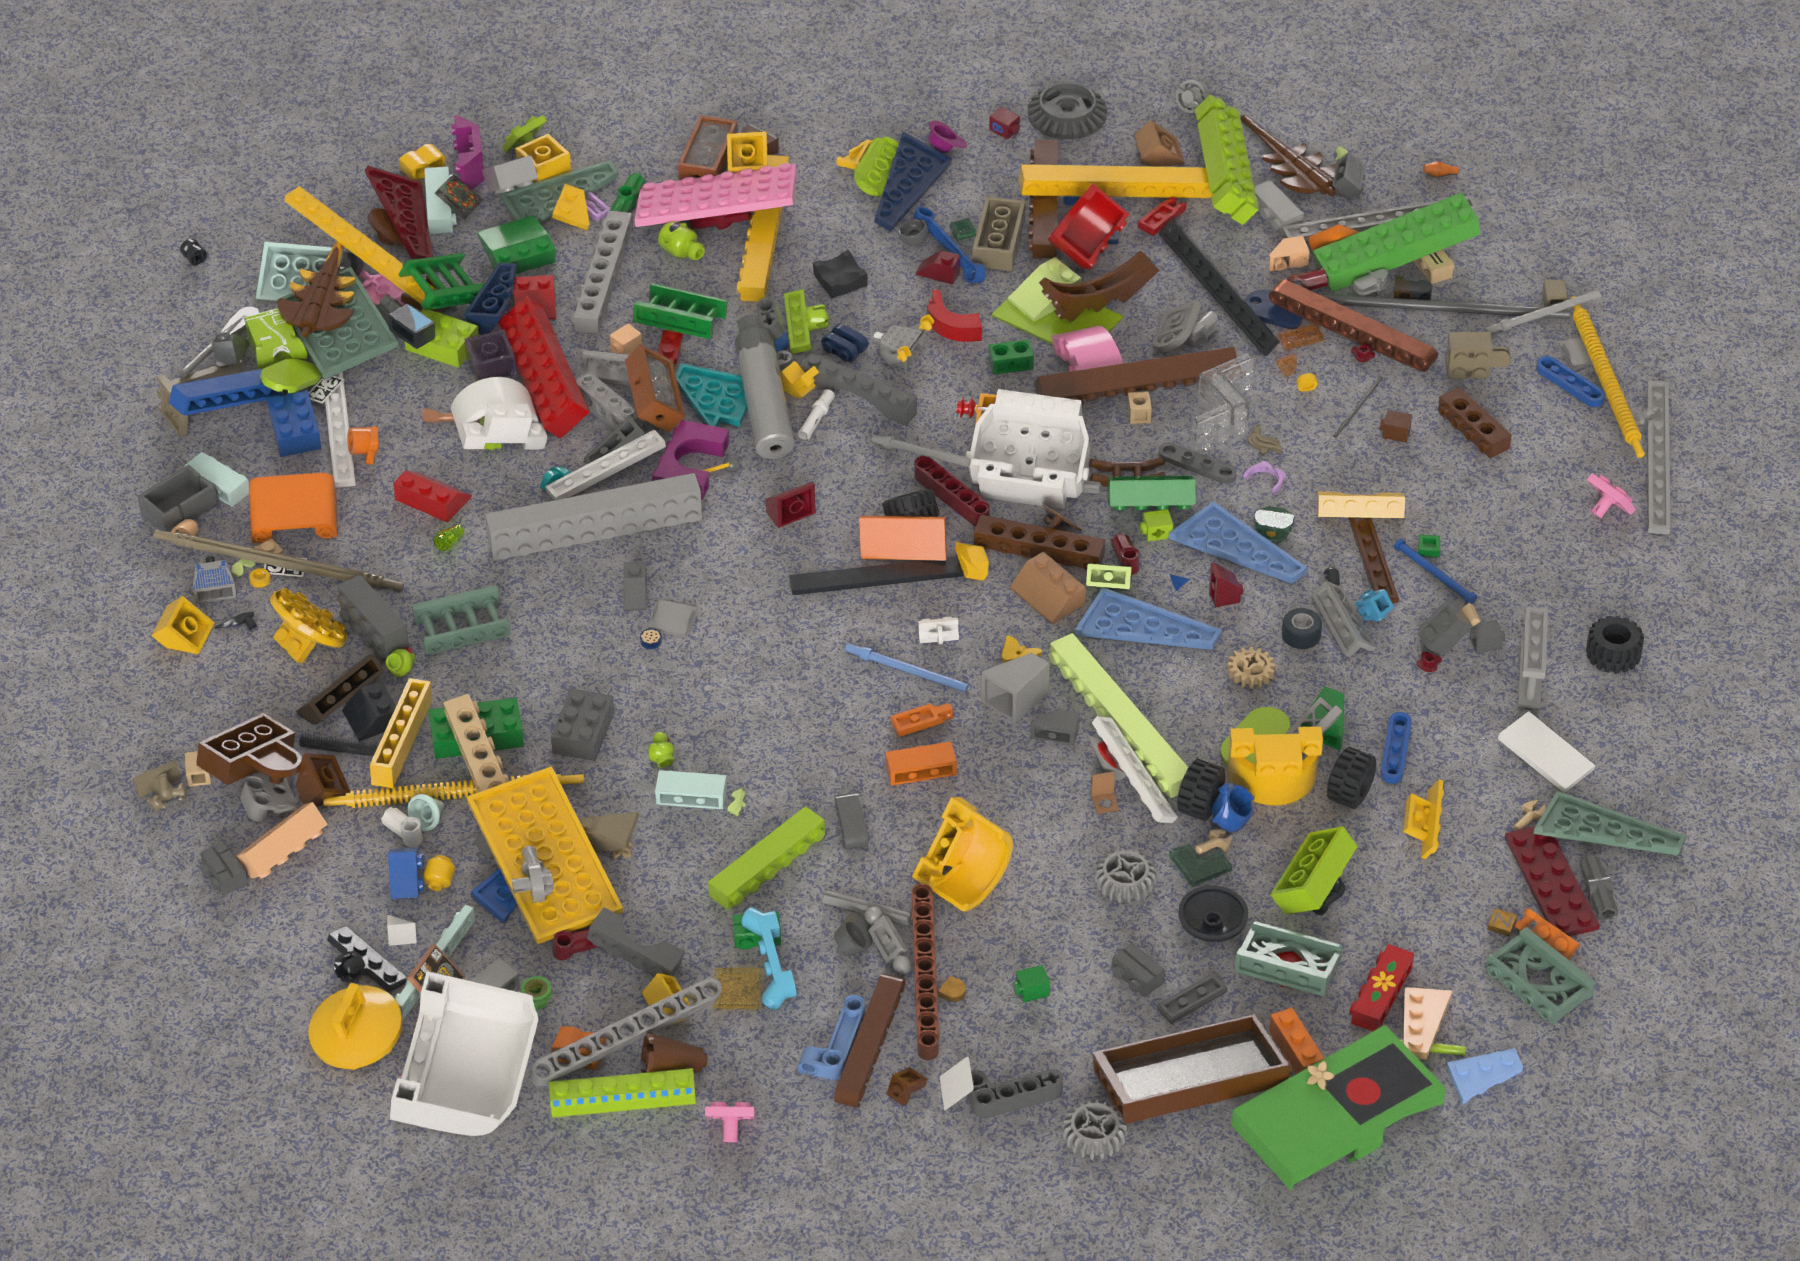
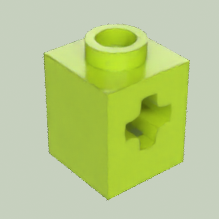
M1164 509L1143 513L1140 531L1142 535L1145 534L1147 541L1168 539L1169 532L1173 530V522L1169 510Z

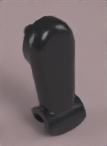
M1340 877L1320 909L1311 911L1318 915H1324L1329 906L1343 896L1346 887Z

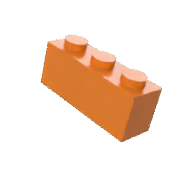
M951 741L885 752V767L891 786L957 775V759Z
M1292 1007L1271 1014L1269 1032L1296 1074L1307 1069V1066H1312L1325 1059Z

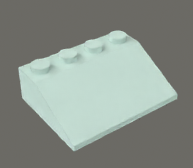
M265 242L256 300L277 301V299L292 293L290 288L291 282L304 286L310 285L301 278L299 270L319 272L333 247ZM343 248V252H342L340 264L343 263V259H344L345 257H347V254H346L344 248Z

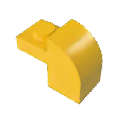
M794 361L780 372L784 391L797 399L802 398L816 387L814 384L816 380L813 377L819 371L813 366L805 373L797 362Z

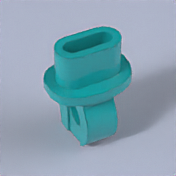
M564 466L551 467L543 475L540 488L547 491L545 486L570 474L571 471Z

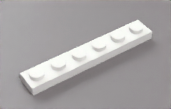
M652 430L545 486L547 493L553 500L569 498L665 448V440L655 430Z
M1096 717L1092 724L1096 728L1097 734L1104 740L1108 746V751L1114 755L1119 767L1128 776L1130 784L1137 790L1142 802L1151 811L1152 817L1157 822L1173 823L1178 816L1113 719Z

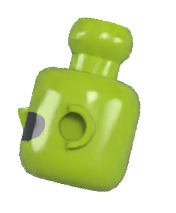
M670 221L661 228L658 235V243L663 250L674 257H689L694 261L700 260L703 257L705 248L703 244L697 242L696 232L687 227L686 223Z

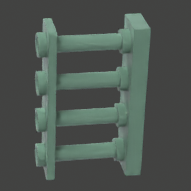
M494 585L412 604L415 625L423 623L428 636L423 638L425 654H437L444 650L458 649L465 645L479 644L487 640L501 639L511 635L508 618L500 620L495 607L500 605L497 586ZM487 608L491 622L479 625L474 611ZM466 613L470 627L458 630L453 616ZM444 618L449 632L436 635L432 621Z

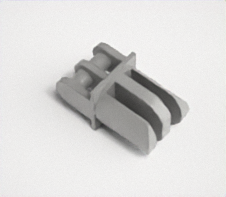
M1380 269L1375 272L1368 270V275L1355 279L1353 296H1370L1375 293L1379 296V291L1387 287L1388 271L1386 269Z
M1206 312L1195 321L1192 332L1188 337L1189 346L1195 347L1202 341L1208 342V337L1217 330L1218 318L1215 312Z

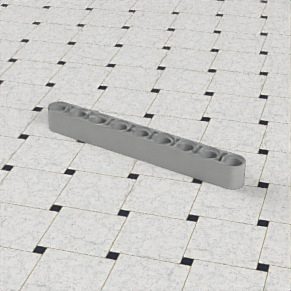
M706 978L537 1060L530 1072L532 1083L536 1086H546L549 1082L556 1081L644 1038L646 1032L655 1033L714 1004L722 991L721 983L715 978ZM711 988L715 991V994L708 995L704 989ZM691 998L695 1004L687 1005L683 999ZM663 1008L672 1009L674 1014L666 1015L663 1012ZM642 1018L651 1019L653 1024L645 1025L642 1022ZM622 1028H628V1029H630L631 1032H632V1035H629V1036L624 1035V1034L621 1032V1029H622ZM600 1039H609L611 1045L604 1046L601 1044ZM579 1049H587L590 1052V1055H581L579 1053ZM560 1058L566 1059L569 1065L561 1066L557 1060ZM544 1069L548 1075L541 1077L536 1073V1070Z

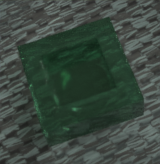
M969 218L950 223V229L957 241L976 236V229Z

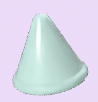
M425 794L415 795L408 804V817L417 818L420 821L421 830H433L439 823L444 803Z

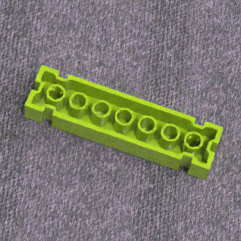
M1210 94L1195 109L1196 119L1200 121L1198 129L1210 192L1214 194L1211 197L1214 208L1224 214H1230L1232 219L1243 225L1259 209L1240 112L1235 107L1226 106L1221 98H1216Z

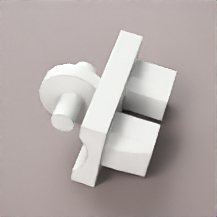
M943 617V619L935 620L922 619L918 621L920 643L938 642L939 645L943 644V641L959 640L957 617Z

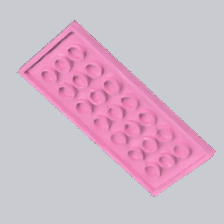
M784 163L777 167L764 166L760 170L744 169L741 172L732 173L728 171L716 176L707 174L700 178L686 177L678 181L666 180L663 183L657 184L652 182L646 183L639 193L634 219L635 225L640 227L668 223L670 221L690 220L793 205L797 166L796 164Z

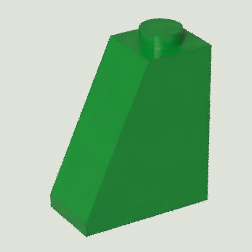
M1324 686L1313 704L1321 697L1332 708L1336 705L1342 710L1340 717L1322 735L1323 744L1340 751L1344 734L1345 694ZM1319 705L1315 709V719H1323L1329 712ZM1302 723L1301 727H1312V723Z

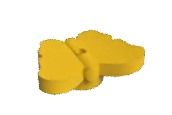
M1006 636V642L1002 650V661L1004 663L1030 653L1038 657L1042 656L1040 648H1026L1024 645L1020 647L1014 637Z

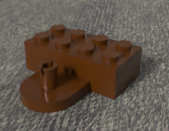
M262 713L199 742L196 765L227 785L257 771L270 776L269 781L271 783L281 784V782H284L285 777H291L299 772L302 757L299 752L293 749L295 732L267 714Z

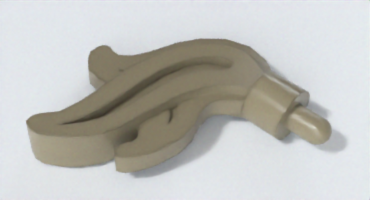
M1256 425L1253 428L1252 433L1248 437V443L1252 447L1259 449L1261 455L1267 454L1268 450L1282 453V447L1277 439L1262 437L1260 435V425Z

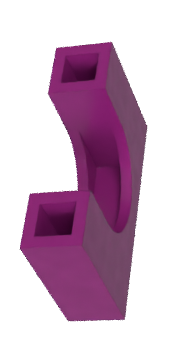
M681 420L678 427H675L673 430L671 441H668L666 444L665 454L660 456L659 466L652 474V481L695 473L701 491V500H703L710 486L709 472L685 467L677 461L690 453H704L723 457L729 445V429Z

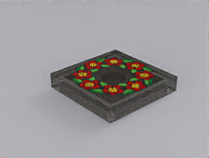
M454 174L435 192L441 200L463 219H466L483 201L480 196Z

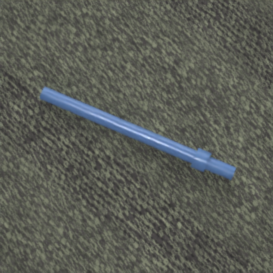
M847 643L845 646L846 652L858 655L860 659L866 661L872 660L966 692L969 687L967 683L873 652V649L865 646L861 648Z

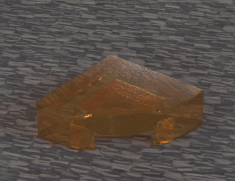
M1295 354L1276 360V365L1286 377L1293 374L1294 369L1296 370L1297 357Z

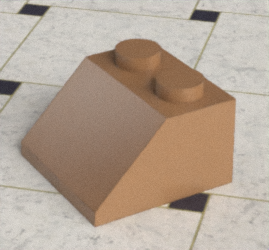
M1150 120L1134 134L1137 141L1136 146L1141 153L1140 158L1146 165L1164 167L1185 164L1177 137L1154 121Z

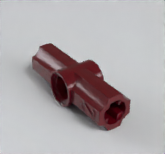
M751 211L690 219L693 229L716 226L717 229L721 230L728 228L732 223L751 220L752 213Z

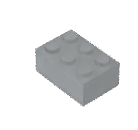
M531 155L482 169L488 191H494L495 194L534 184L533 180L538 178Z

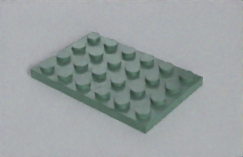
M351 267L338 272L337 276L355 277L356 282L347 288L335 290L342 292L353 291L354 297L344 305L331 306L337 309L353 310L351 318L344 325L328 331L315 330L308 337L301 335L302 329L300 327L292 325L324 380L399 346L394 334L389 330V326ZM292 293L281 297L288 301L302 302L294 297Z

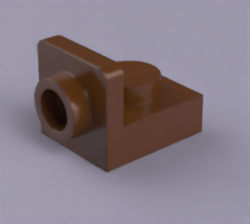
M908 1067L892 1075L887 1095L905 1106L908 1104L911 1093L924 1088L928 1079Z

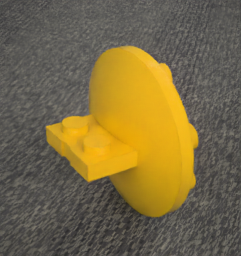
M282 588V590L274 591L270 597L271 605L283 620L273 639L282 648H285L288 651L287 653L297 663H303L316 643L341 648L346 644L348 640L345 632L346 626L339 621H335L332 612L324 608L321 610L307 601L308 598L302 593L297 592L293 594L290 590Z
M350 983L348 988L332 994L315 1010L309 1024V1041L315 1054L326 1064L337 1068L355 1070L370 1065L391 1052L401 1035L403 1017L398 1003L386 991L373 986H359V984Z

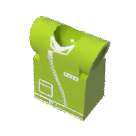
M278 308L245 316L247 338L257 358L258 370L285 359H307V351L304 344L296 337L292 325L286 323L281 318Z

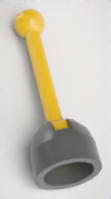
M733 454L727 456L722 465L703 471L713 472L724 468L728 472H735L740 470L737 457Z

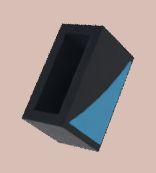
M405 304L389 314V330L415 349L435 339V323L409 304Z

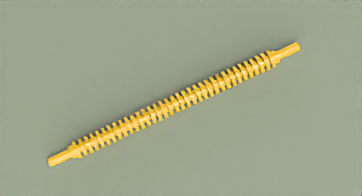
M1576 305L1573 307L1572 318L1625 441L1633 446L1636 456L1641 458L1645 455L1640 444L1641 433L1588 311L1581 308V305Z
M556 774L561 786L584 783V774L567 776ZM464 780V785L461 784V781H458L456 786L455 781H452V786H450L449 782H446V787H444L443 782H440V787H438L437 783H434V788H432L431 783L428 784V788H426V784H422V789H420V784L416 785V789H414V785H410V790H408V785L404 786V790H402V786H398V791H396V787L392 788V791L386 787V792H384V788H380V792H378V788H374L375 793L372 792V789H368V794L366 789H363V794H361L360 790H357V795L352 790L351 793H346V796L330 797L324 799L323 802L324 806L347 804V807L352 806V808H356L357 803L358 808H362L361 803L364 804V807H368L367 802L370 803V807H373V802L376 803V806H379V801H381L382 806L385 805V801H387L388 805H391V800H393L394 805L397 804V800H399L400 804H403V799H405L406 803H409V799L418 794H425L431 798L435 796L437 800H439V796H441V800H445V795H447V800H450V795H453V799H457L456 794H459V799L463 798L462 794H465V798H467L468 793L473 795L478 792L473 784V780H470L468 785L467 780Z

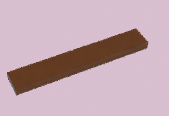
M1348 517L1372 590L1385 589L1391 602L1398 603L1399 598L1372 518Z

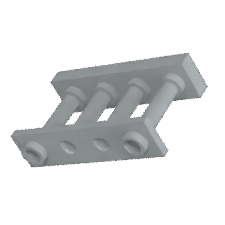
M1526 607L1524 640H1521L1518 707L1540 709L1541 684L1546 674L1548 608Z

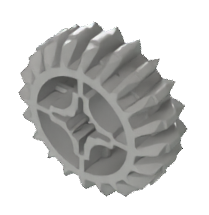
M1123 847L1120 851L1113 849L1111 854L1106 852L1104 858H1100L1095 867V881L1098 890H1102L1103 896L1109 895L1110 901L1118 898L1119 904L1122 899H1126L1128 904L1131 899H1134L1136 902L1139 901L1140 897L1146 899L1148 893H1152L1153 887L1156 884L1157 871L1152 860H1149L1148 855L1142 856L1141 850L1134 852L1131 848L1129 851H1125Z
M1087 1099L1085 1105L1078 1102L1076 1108L1071 1107L1069 1113H1066L1064 1123L1062 1124L1063 1138L1066 1141L1067 1147L1072 1148L1074 1154L1081 1151L1082 1159L1087 1154L1090 1155L1091 1160L1094 1159L1095 1155H1099L1102 1160L1105 1153L1112 1157L1113 1151L1119 1152L1121 1146H1124L1128 1132L1127 1124L1123 1122L1114 1106L1109 1107L1107 1101L1104 1104H1100L1098 1099L1095 1103H1091ZM1082 1122L1084 1123L1083 1125H1081V1128L1076 1129V1127H1077L1080 1123H1082ZM1113 1128V1132L1106 1136L1108 1131Z

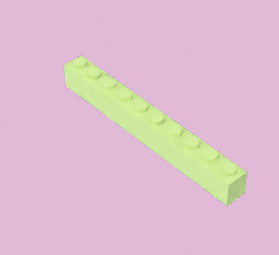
M1073 633L1051 642L1049 653L1051 663L1060 668L1062 676L1072 682L1074 690L1083 695L1086 704L1095 709L1098 717L1113 719L1150 776L1157 782L1162 793L1165 792L1170 799L1177 796L1188 766Z

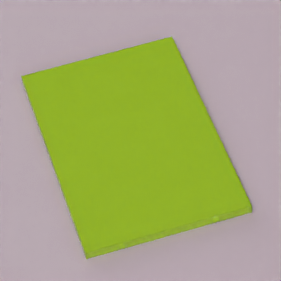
M1008 298L991 314L992 317L1052 345L1051 335L1095 326H1102L1110 332L1123 318V315L1104 307L1099 312H1095L1092 308L1090 310L1086 308L1071 323L1065 318L1061 320L1054 311L1034 322L1010 303Z

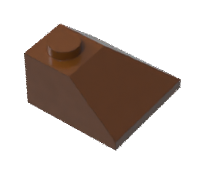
M305 753L302 756L296 788L303 804L313 802L318 807L324 804V799L346 796V793H351L335 755Z

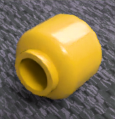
M436 855L427 861L423 880L431 890L441 891L442 888L451 886L456 867L450 858Z

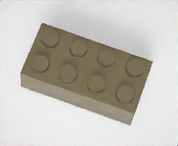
M986 196L973 245V263H982L985 268L1013 270L1025 222L1026 201Z

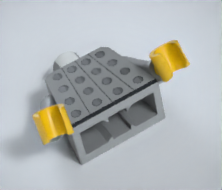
M928 314L920 319V323L912 327L893 325L886 334L878 331L875 332L873 343L880 345V357L889 366L896 364L907 369L924 347V331L931 330V324L934 323V320Z

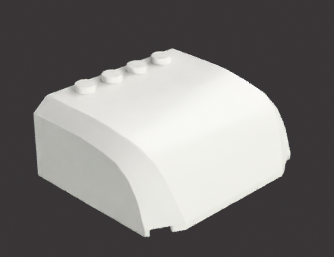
M427 971L421 991L420 1013L402 1078H397L391 1099L390 1120L469 1136L485 1135L496 1129L517 1105L538 1024V1015L535 1011L533 996Z

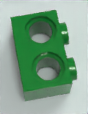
M1029 339L988 344V359L993 375L1034 370V354Z

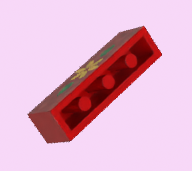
M1391 944L1387 945L1384 952L1380 951L1376 960L1377 966L1370 969L1367 984H1362L1358 994V1001H1353L1350 1007L1349 1014L1352 1015L1351 1024L1372 1032L1381 1028L1413 968L1415 953Z

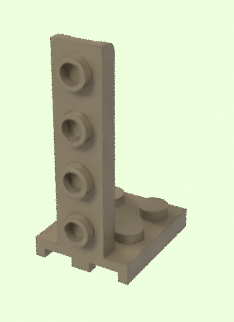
M241 360L237 364L218 367L216 365L170 381L165 374L157 376V381L161 384V388L157 389V396L161 398V404L157 405V408L180 437L188 434L190 422L188 415L183 416L169 404L172 386L241 373Z

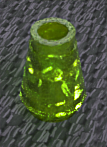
M456 524L437 532L433 538L434 545L440 551L450 550L464 535V529L461 525Z

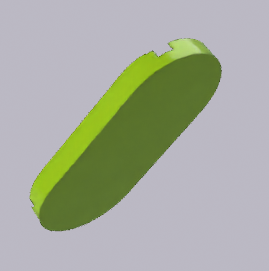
M890 137L875 138L854 171V179L858 187L871 196L883 195L899 144L896 140Z
M285 359L262 369L260 379H262L261 382L272 390L282 392L285 389L288 390V393H296L317 384L321 379V374L312 363L300 359Z
M1260 707L1251 711L1236 728H1253L1254 735L1286 734L1290 729V720L1283 711L1277 708ZM1230 735L1221 745L1222 761L1227 767ZM1254 753L1245 757L1254 764Z

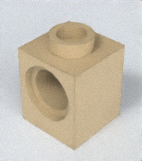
M1149 391L1128 393L1127 408L1130 424L1151 423L1152 408Z

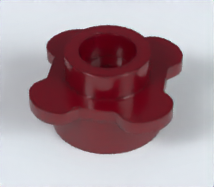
M1368 344L1351 349V352L1355 354V359L1359 362H1368L1375 357V352L1371 351Z
M1425 651L1421 653V658L1417 660L1416 665L1425 672H1434L1437 670L1438 663L1442 662V658L1439 655L1435 656Z

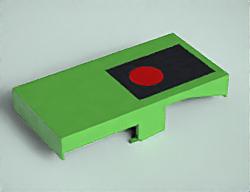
M1386 1025L1312 1065L1318 1068L1321 1062L1326 1061L1327 1072L1335 1075L1331 1080H1326L1325 1090L1319 1087L1318 1082L1307 1084L1308 1079L1312 1076L1307 1068L1233 1109L1231 1126L1290 1190H1293L1294 1184L1354 1150V1156L1348 1159L1350 1163L1382 1146L1384 1128L1398 1120L1444 1104L1446 1087Z

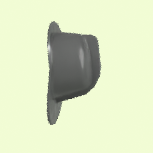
M857 913L849 914L842 922V925L836 930L834 938L838 945L837 953L843 951L849 956H854L860 952H866L870 947L873 938L868 930L871 927L862 916Z

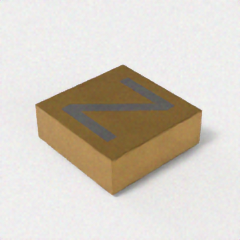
M1495 908L1487 930L1510 936L1517 920V915Z

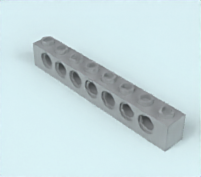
M608 211L607 217L602 220V231L598 232V244L594 245L593 258L589 260V271L585 272V284H582L580 287V298L576 299V311H573L571 315V323L574 324L575 331L599 334L633 228L632 213Z

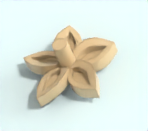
M629 842L626 849L609 850L614 851L613 859L618 858L620 855L631 857L630 848L632 847V842Z
M1326 1061L1321 1062L1318 1068L1307 1066L1308 1071L1312 1074L1307 1084L1318 1082L1322 1090L1326 1088V1080H1331L1335 1077L1331 1072H1327Z

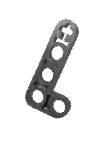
M1049 1069L990 1085L983 1071L972 1070L974 1088L966 1096L977 1117L982 1119L991 1118L1060 1098L1063 1092V1075L1058 1070Z

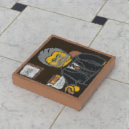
M434 944L428 948L406 979L421 994L427 971L463 980L465 976L439 947Z

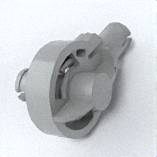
M1187 80L1181 83L1176 91V102L1179 108L1187 113H1195V109L1210 95L1208 87L1199 80ZM1190 83H1195V84H1197V85H1195V86H1194V85L1188 86V84H1190Z
M527 846L522 850L524 863L521 866V871L524 875H528V877L512 879L513 892L517 894L530 891L533 903L544 902L545 896L551 894L554 890L552 874L544 867L543 862L538 860L536 848Z

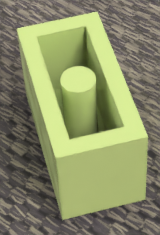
M1088 564L1086 586L1130 589L1132 567Z

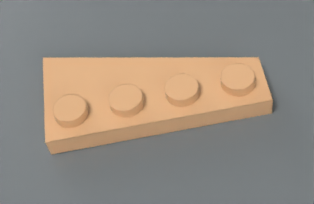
M1405 987L1403 1044L1418 1059L1427 1060L1435 1040V1035L1440 1028L1441 1020L1446 1013L1447 1005L1450 1003L1452 991Z

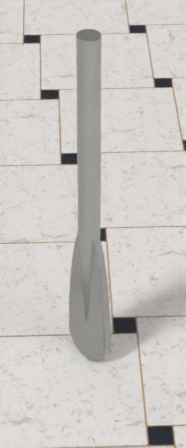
M255 307L241 308L227 322L221 333H229V335L238 333L246 327L245 316L257 314L259 309ZM212 342L179 371L181 377H186L213 352Z

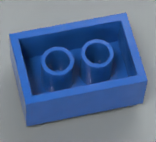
M308 390L267 398L269 417L280 457L322 449L319 429Z

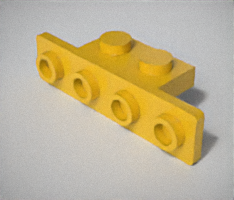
M1440 779L1428 790L1427 800L1412 793L1406 799L1403 832L1422 841L1421 858L1426 859L1431 853L1434 854L1439 846V841L1437 840L1441 828L1439 820L1443 810L1441 801L1444 796L1443 780Z

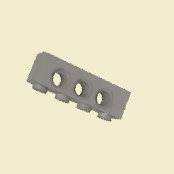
M591 372L576 379L588 409L613 430L621 425L629 416L643 429V420L637 416L636 409Z

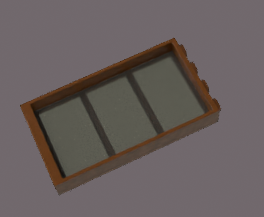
M1255 1014L1092 1052L1094 1073L1125 1124L1269 1090L1289 1079V1075L1292 1074L1290 1062L1284 1059L1280 1047H1276L1272 1035H1268L1264 1023L1260 1022Z

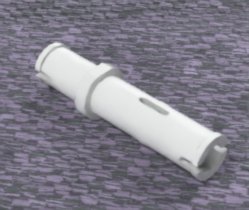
M829 389L823 390L819 400L814 402L813 410L798 432L799 438L805 440L811 438L821 418L829 411V405L835 398L833 391Z

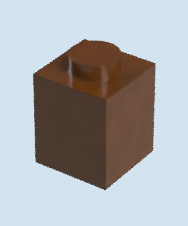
M1388 410L1386 417L1381 418L1379 430H1383L1382 438L1407 443L1411 430L1412 414Z

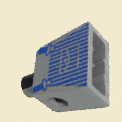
M208 556L204 559V563L195 566L193 581L195 603L237 597L234 580L226 561H217L215 557Z

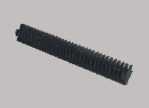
M302 734V737L299 739L300 747H311L312 749L314 747V749L349 752V754L357 755L360 753V755L374 756L378 748L377 744L374 746V743L372 746L370 743L369 746V743L366 745L365 742L363 745V742L360 744V741L359 744L358 741L356 744L355 741L352 743V740L351 743L350 740L347 743V740L344 742V739L343 742H341V739L339 742V739L336 741V738L334 741L332 738L331 741V738L328 740V737L326 740L325 737L320 739V736L318 739L317 736L314 738V735L313 738L312 735L309 738V735L306 737V734L305 737Z

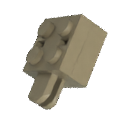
M1449 332L1445 360L1447 377L1455 379L1489 378L1490 367H1507L1510 364L1509 348L1492 347L1490 332Z

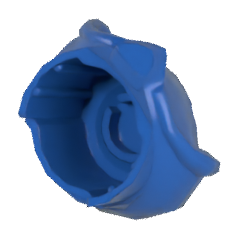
M1230 782L1218 788L1220 793L1212 805V821L1223 830L1233 833L1241 830L1251 818L1254 797L1245 787L1234 785L1233 782Z

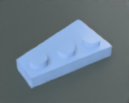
M1514 1048L1447 1062V1070L1462 1104H1464L1470 1098L1486 1092L1488 1088L1497 1083L1500 1084L1523 1071V1065Z

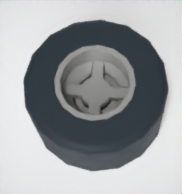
M1296 608L1290 610L1284 616L1282 638L1286 644L1297 649H1308L1319 643L1322 621L1316 612L1306 608Z

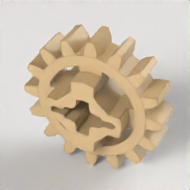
M1250 646L1247 651L1245 648H1241V653L1234 651V655L1229 657L1227 671L1229 672V678H1234L1235 684L1241 682V687L1248 684L1250 689H1253L1254 685L1257 684L1261 688L1262 682L1269 684V679L1274 678L1276 664L1274 663V658L1269 657L1268 651L1261 653V648L1254 651L1253 647Z

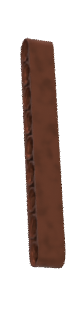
M1280 280L1269 293V299L1273 304L1361 345L1368 344L1370 349L1419 371H1428L1438 358V353L1432 346L1288 280Z
M921 883L912 888L917 1051L920 1058L933 1060L939 1054L933 891L929 885Z

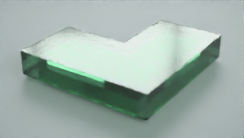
M1187 844L1169 852L1170 859L1192 888L1232 871V865L1221 851L1200 859L1190 844Z

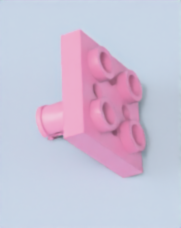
M1593 473L1589 476L1587 481L1602 495L1596 505L1590 510L1593 514L1602 519V516L1612 504L1617 505L1630 515L1633 514L1636 508L1631 504L1633 500L1626 495L1627 493L1618 486L1614 487L1602 475L1599 478Z
M711 1102V1106H705V1116L708 1119L724 1120L723 1142H738V1121L740 1119H756V1109L751 1107L749 1102H735V1107H727L726 1102Z

